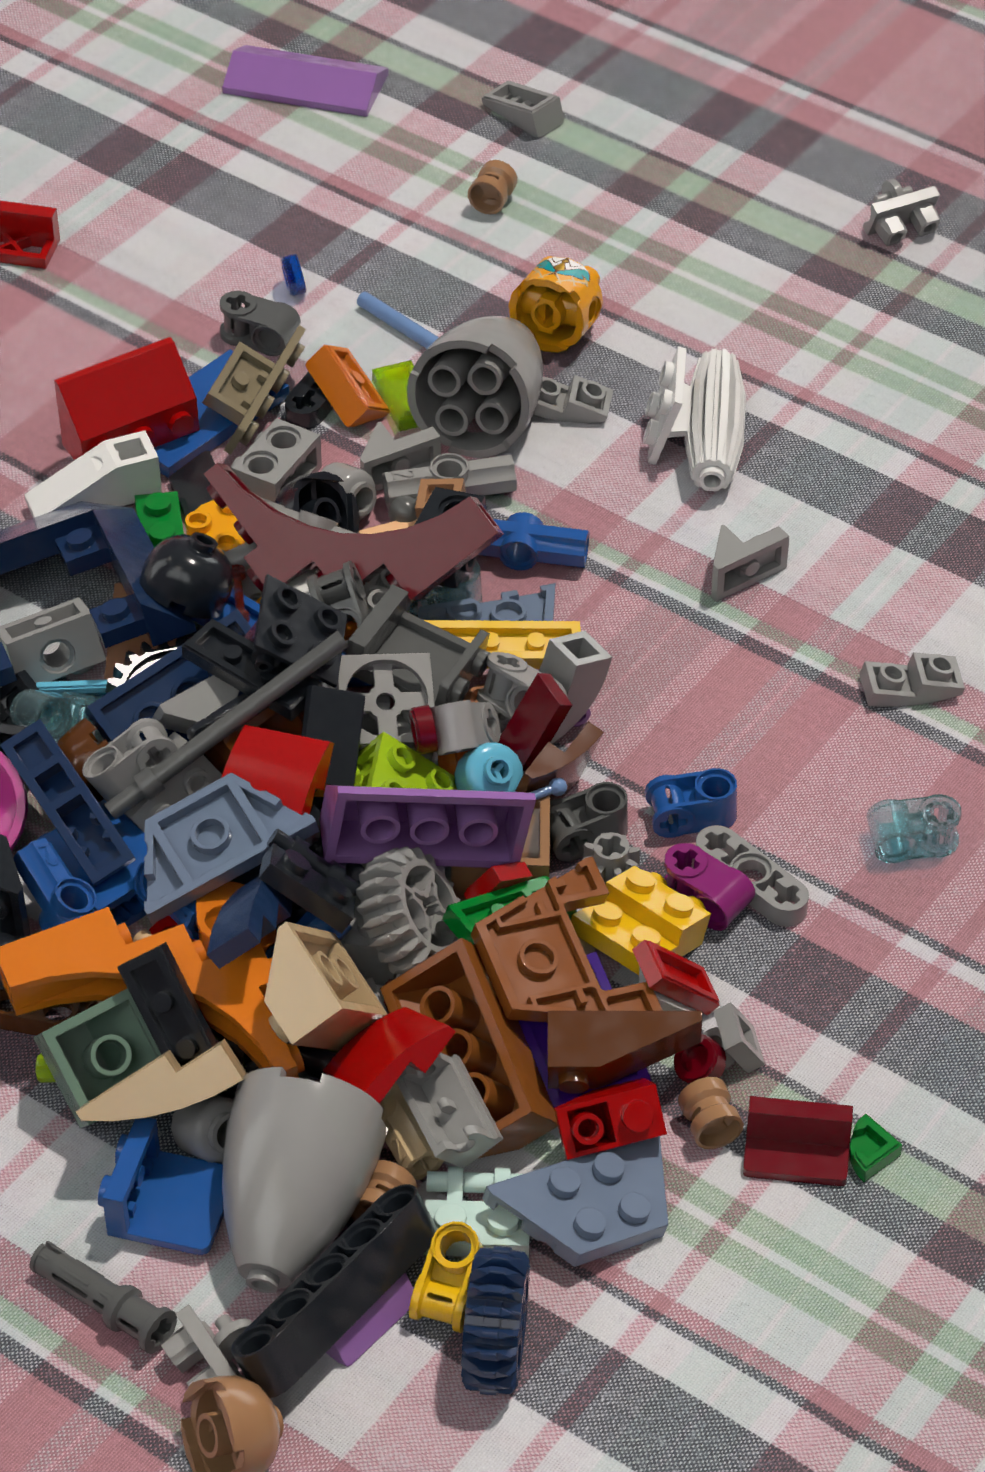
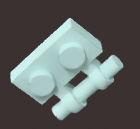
M448 1166V1171H427L426 1191L447 1192V1200L426 1199L425 1205L438 1229L443 1224L452 1221L463 1222L471 1226L476 1232L483 1248H494V1246L511 1247L512 1250L525 1252L529 1258L530 1235L520 1229L523 1222L521 1219L500 1204L493 1210L484 1201H463V1193H484L486 1186L522 1174L511 1173V1168H495V1173L464 1172V1168ZM466 1241L455 1242L449 1246L446 1256H468L472 1244Z

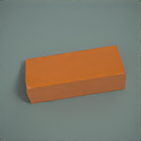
M323 345L306 362L307 370L345 426L355 427L385 417L390 413L388 406L348 348Z

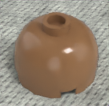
M237 1375L218 1376L192 1382L184 1393L183 1403L192 1401L191 1417L181 1419L184 1449L192 1471L266 1472L274 1462L280 1437L284 1430L282 1414L266 1392L258 1384Z

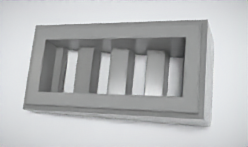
M506 81L482 97L483 105L525 132L538 138L543 137L564 123L560 97L512 81Z

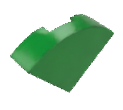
M864 1114L854 1126L850 1140L849 1157L857 1176L863 1182H866L901 1156L902 1144L870 1116Z

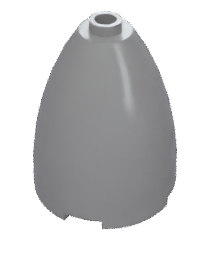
M479 317L450 329L427 348L410 372L407 384V399L417 426L420 430L434 427L441 436V443L450 446L448 450L450 453L474 458H487L508 450L520 438L528 426L541 394L543 363L540 347L527 326L509 317ZM476 418L478 426L484 432L471 433L467 428L473 419Z
M268 1067L251 1071L244 1075V1079L238 1083L227 1124L223 1152V1208L229 1244L238 1272L246 1279V1284L253 1290L262 1293H275L277 1289L288 1287L335 1241L350 1220L366 1191L377 1166L389 1128L385 1126L381 1119L384 1108L374 1098L354 1085L323 1073L320 1082L286 1077V1071L283 1067Z

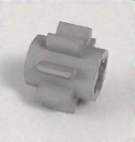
M613 832L601 833L593 844L585 842L583 859L593 856L606 884L607 881L631 867H638L640 863V848H629V842L624 834L621 835Z

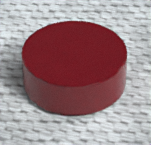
M423 705L411 708L409 711V721L417 753L422 755L437 752V734L430 706Z
M701 1034V1043L685 1049L674 1056V1070L677 1076L688 1084L705 1077L720 1078L726 1067L724 1048L718 1042Z

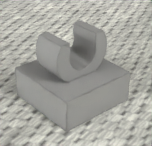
M731 1002L714 1010L718 1027L705 1031L703 1035L709 1036L724 1048L726 1053L725 1069L729 1068L735 1061L747 1073L764 1066L765 1062L754 1026Z

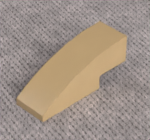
M225 1039L182 1067L171 1050H168L81 1106L76 1113L81 1121H121L152 1117L180 1110L211 1098L242 1081L247 1072Z

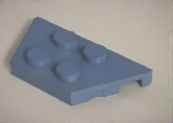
M233 773L227 774L145 820L144 841L147 845V854L144 857L147 901H144V910L151 924L156 923L260 865L262 857L270 848L267 842L276 829H280L292 838L298 835L305 840L319 832L316 820L306 812L301 815L283 805L280 798L267 791L254 789L250 782Z
M660 1136L565 1160L488 1185L482 1199L493 1210L500 1204L523 1221L520 1227L521 1230L535 1240L547 1243L555 1254L574 1267L661 1238L668 1227Z

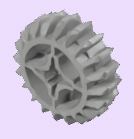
M407 846L400 849L397 847L376 856L372 861L366 863V870L359 874L361 886L356 889V895L361 900V905L357 907V911L363 916L364 925L361 928L367 930L370 937L369 946L377 949L380 963L388 962V967L392 974H404L458 940L442 918L447 906L460 902L461 899L457 898L453 891L454 882H449L445 877V868L443 866H436L435 859L431 854L424 855L419 847L412 849Z

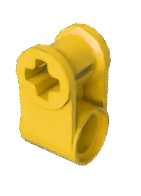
M452 1221L443 1224L436 1230L432 1237L422 1273L419 1275L413 1289L409 1306L410 1319L419 1321L422 1317H427L451 1324L453 1331L463 1333L472 1261L477 1251L483 1248L482 1243L471 1226L463 1222ZM466 1241L472 1244L471 1251L464 1260L451 1262L445 1259L446 1252L453 1243Z

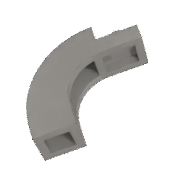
M586 631L549 639L543 662L539 669L542 673L551 674L554 679L563 685L567 698L573 705L550 742L552 744L563 737L592 705L604 684L613 658ZM496 711L501 736L510 719Z

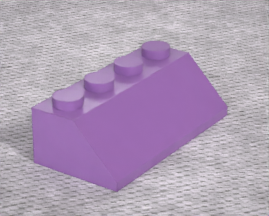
M326 785L319 819L324 860L329 863L335 860L338 863L366 864L386 851L407 846L410 849L419 847L424 855L431 854L435 859L436 866L490 868L495 865L518 862L521 860L536 802L535 793Z

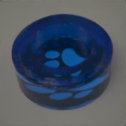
M296 253L282 257L280 263L289 294L296 296L306 293L305 281Z

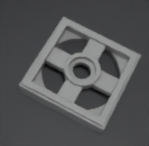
M430 653L342 655L336 688L347 691L348 683L358 671L373 670L374 688L371 689L370 693H361L365 695L363 714L369 713L377 721L378 735L384 731L409 748H415L411 731L398 736L397 718L402 712H409L413 707L429 705L431 708L435 706ZM392 669L409 670L420 681L421 692H400L398 688L394 687ZM386 694L393 698L395 705L390 710H382L377 706L376 699L380 695ZM361 729L359 750L370 744L377 736Z

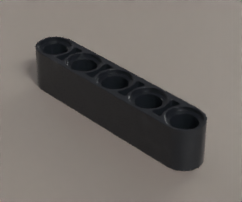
M411 1184L400 1185L381 1195L233 1342L231 1352L246 1379L258 1384L269 1398L277 1397L290 1389L430 1248L432 1237L438 1228L415 1186Z

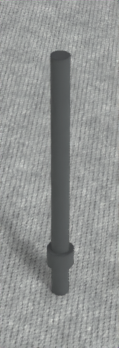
M336 631L154 768L145 767L133 776L135 782L104 804L115 819H118L144 798L153 799L166 789L163 784L346 649L349 645L345 639Z

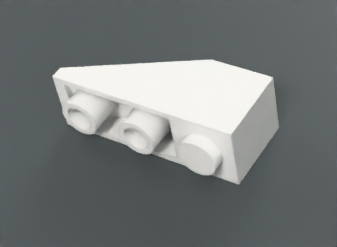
M146 430L105 440L24 494L25 501L33 518L80 501L114 506L135 503L134 495L162 493L159 457Z

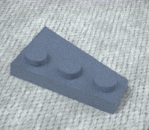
M556 583L540 586V593L519 596L517 590L501 592L500 600L479 603L473 598L420 606L418 618L422 620L554 621Z

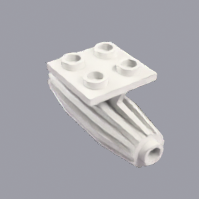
M678 346L672 362L665 361L662 366L658 382L659 386H661L659 392L652 391L647 402L645 416L651 417L645 429L643 444L649 445L648 463L656 465L667 438L685 436L684 444L691 479L694 480V484L697 487H702L705 491H719L721 488L729 487V483H732L744 446L746 394L739 362L736 360V356L733 353H728L726 349L717 350L715 348L709 352L705 351L697 361L689 386L684 383L686 348Z

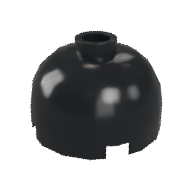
M326 471L301 475L286 484L274 501L294 511L300 512V510L311 512L337 522L338 527L355 533L359 532L360 515L357 500L352 492H345L344 488L339 484V482L344 481L338 475Z
M195 532L192 535L182 534L167 537L152 549L145 560L142 574L139 578V584L146 594L159 604L169 608L171 601L185 606L183 615L200 619H212L221 615L231 596L234 583L232 565L227 556L217 547L218 543L215 539L199 532Z

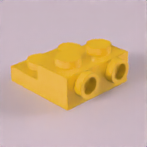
M633 866L606 882L605 885L609 895L604 904L583 908L574 913L571 918V923L579 938L639 975V964L632 951L634 947L645 939L683 957L702 945L711 913L705 909L700 899L695 896L680 894L668 887L665 879L660 874Z

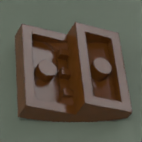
M588 721L565 752L548 742L523 774L515 792L529 793L548 786L554 778H562L567 784L565 794L562 796L551 794L550 801L563 798L579 781L604 731Z

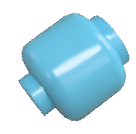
M497 742L484 743L466 752L458 761L454 773L455 785L457 790L515 792L523 776V766L518 755L510 747Z

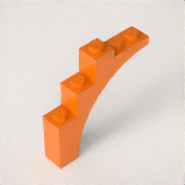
M109 907L0 946V979L15 1014L18 1016L54 1005L95 1000L104 1001L127 989L117 966L167 942L210 1028L237 1044L260 1069L283 1067L286 1071V1077L299 1078L298 1073L305 1071L304 1062L297 1045L283 1042L269 1023L268 1018L273 1014L265 1004L264 999L272 957L267 958L260 943L219 969L211 959H208L201 940L198 939L192 942L184 924L133 942L126 923L117 925Z

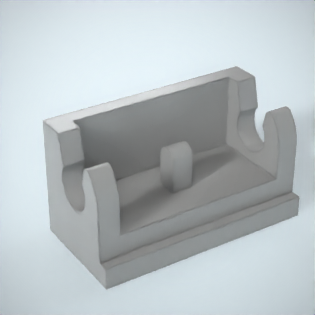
M440 1053L426 1073L407 1066L396 1081L436 1158L458 1167L466 1168L504 1139L460 1056L454 1054L449 1057Z

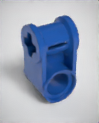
M711 768L700 772L662 775L651 780L645 787L646 801L653 807L654 811L651 820L654 832L661 837L675 838L685 834L698 833L702 829L714 825L729 828L737 819V780L727 770ZM666 788L670 789V797H669V798H667V795H666V791H665ZM669 815L672 816L673 824H669Z

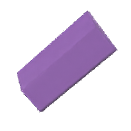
M244 45L232 52L222 90L223 94L367 117L389 74V69L375 65Z

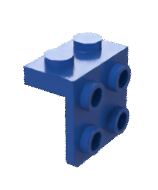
M148 1117L135 1119L129 1134H122L120 1136L115 1152L116 1166L111 1176L105 1175L103 1177L98 1192V1205L104 1207L107 1235L195 1255L209 1253L224 1217L222 1194L223 1164L160 1151L157 1119Z

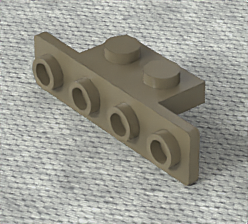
M301 325L293 333L276 363L239 341L203 400V404L238 425L223 450L231 455L239 442L247 446L260 425L253 421L254 417L257 416L262 420L275 399L268 393L270 390L278 393L289 376L290 372L284 368L285 364L293 368L305 348L304 345L299 343L306 330Z

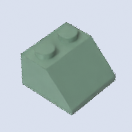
M128 988L33 1037L79 1128L96 1122L80 1120L76 1111L81 1106L161 1055Z

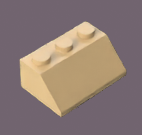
M285 922L278 927L264 1002L273 1014L268 1018L269 1023L283 1042L288 1043L290 1041L292 1045L340 1051L344 1044L348 1043L359 1032L387 1015L335 933L290 922Z

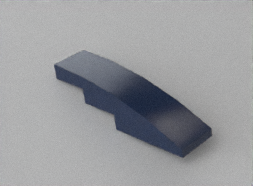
M41 719L0 744L95 887L136 860Z
M259 876L236 890L221 907L212 927L207 956L219 969L261 943V938L276 930V926L292 915L293 901L260 880Z

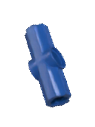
M518 512L512 514L507 521L493 519L504 535L478 554L499 557L505 566L517 571L531 569L537 562L585 568L590 531L543 525V522L537 516L527 512Z
M46 838L31 841L26 847L16 852L13 858L17 871L42 909L38 918L42 930L95 912L93 908L97 903V896L94 889L84 880L72 876L52 843L48 842Z

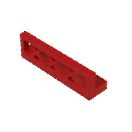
M0 200V242L4 243L0 245V263L46 269L60 242L57 208ZM31 246L42 248L40 254L25 252L23 249Z

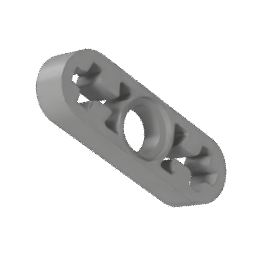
M719 825L709 826L698 833L696 846H699L709 855L741 872L744 870H756L763 874V879L752 882L755 888V897L749 904L752 908L772 923L784 927L795 926L806 918L809 892L803 883L727 827Z

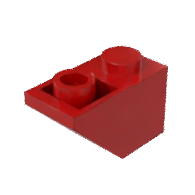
M643 1077L592 1090L554 1108L564 1155L567 1160L667 1134L656 1084Z

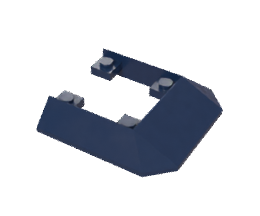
M80 501L0 530V575L56 554H60L70 576L111 562L127 596L110 599L103 605L89 609L93 624L105 648L144 634L148 635L154 647L196 631L192 618L183 615L185 606L171 601L169 608L146 594L139 584L142 567L154 546L134 508ZM2 641L0 642V687L17 681L13 666Z

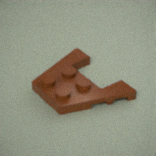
M593 856L581 860L573 870L559 878L554 876L549 879L544 887L526 898L522 895L475 923L471 937L508 1020L548 1023V1011H663L654 990L649 988L647 982L611 990H602L567 914V911L604 904L609 895V891Z

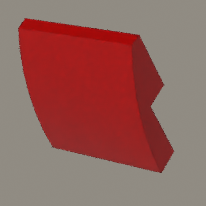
M244 725L231 750L222 777L233 773L250 782L254 789L267 791L280 798L283 805L301 815L305 812L310 814L315 789L324 791L334 743Z
M403 1007L383 1016L359 1032L333 1057L323 1072L326 1075L354 1085L380 1104L407 1066L426 1073L456 1031L447 1024Z

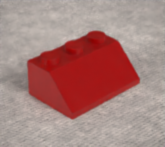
M171 337L54 380L62 445L74 460L105 440L146 430L153 447L200 430L197 398L175 342Z

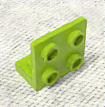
M384 731L358 753L354 786L457 790L454 775Z

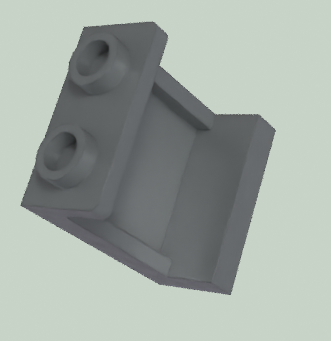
M392 584L349 638L346 655L430 653L435 706L463 701L468 692L472 677L480 678L487 668V657L491 654L486 651L490 633L481 629L470 643L406 612L405 608L409 592ZM392 669L394 687L398 688L400 692H421L420 681L409 670ZM360 670L353 676L374 687L373 670Z

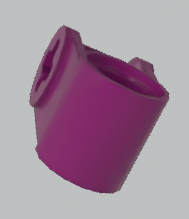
M680 843L669 848L665 854L664 867L668 874L665 875L664 879L667 886L674 890L676 881V892L700 899L705 909L711 913L707 927L713 930L722 931L726 929L755 897L753 883L744 873L729 867L703 851L699 846L691 843ZM692 859H694V868H692Z

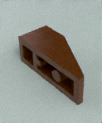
M548 1011V1089H559L570 1094L583 1093L588 1089H599L701 1043L702 1011Z

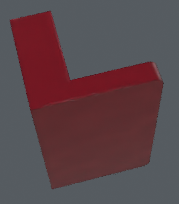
M750 1096L743 1175L750 1178L845 1186L848 1175L853 1106Z

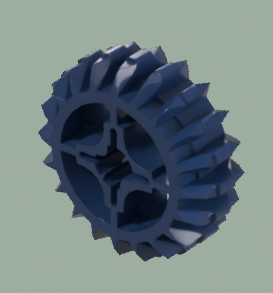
M494 1246V1248H480L474 1255L467 1290L462 1343L461 1377L466 1390L477 1391L481 1395H510L518 1386L526 1333L530 1283V1260L525 1252L512 1250L511 1247Z

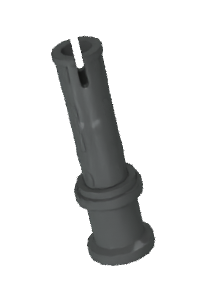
M46 1241L45 1245L42 1243L34 1251L29 1266L32 1272L51 1281L63 1291L96 1310V1312L102 1315L107 1328L115 1332L124 1331L139 1341L140 1349L146 1353L153 1354L162 1349L161 1345L173 1334L177 1324L176 1313L167 1307L158 1308L143 1299L141 1290L135 1286H119L111 1282L102 1274L65 1253V1251L50 1241Z

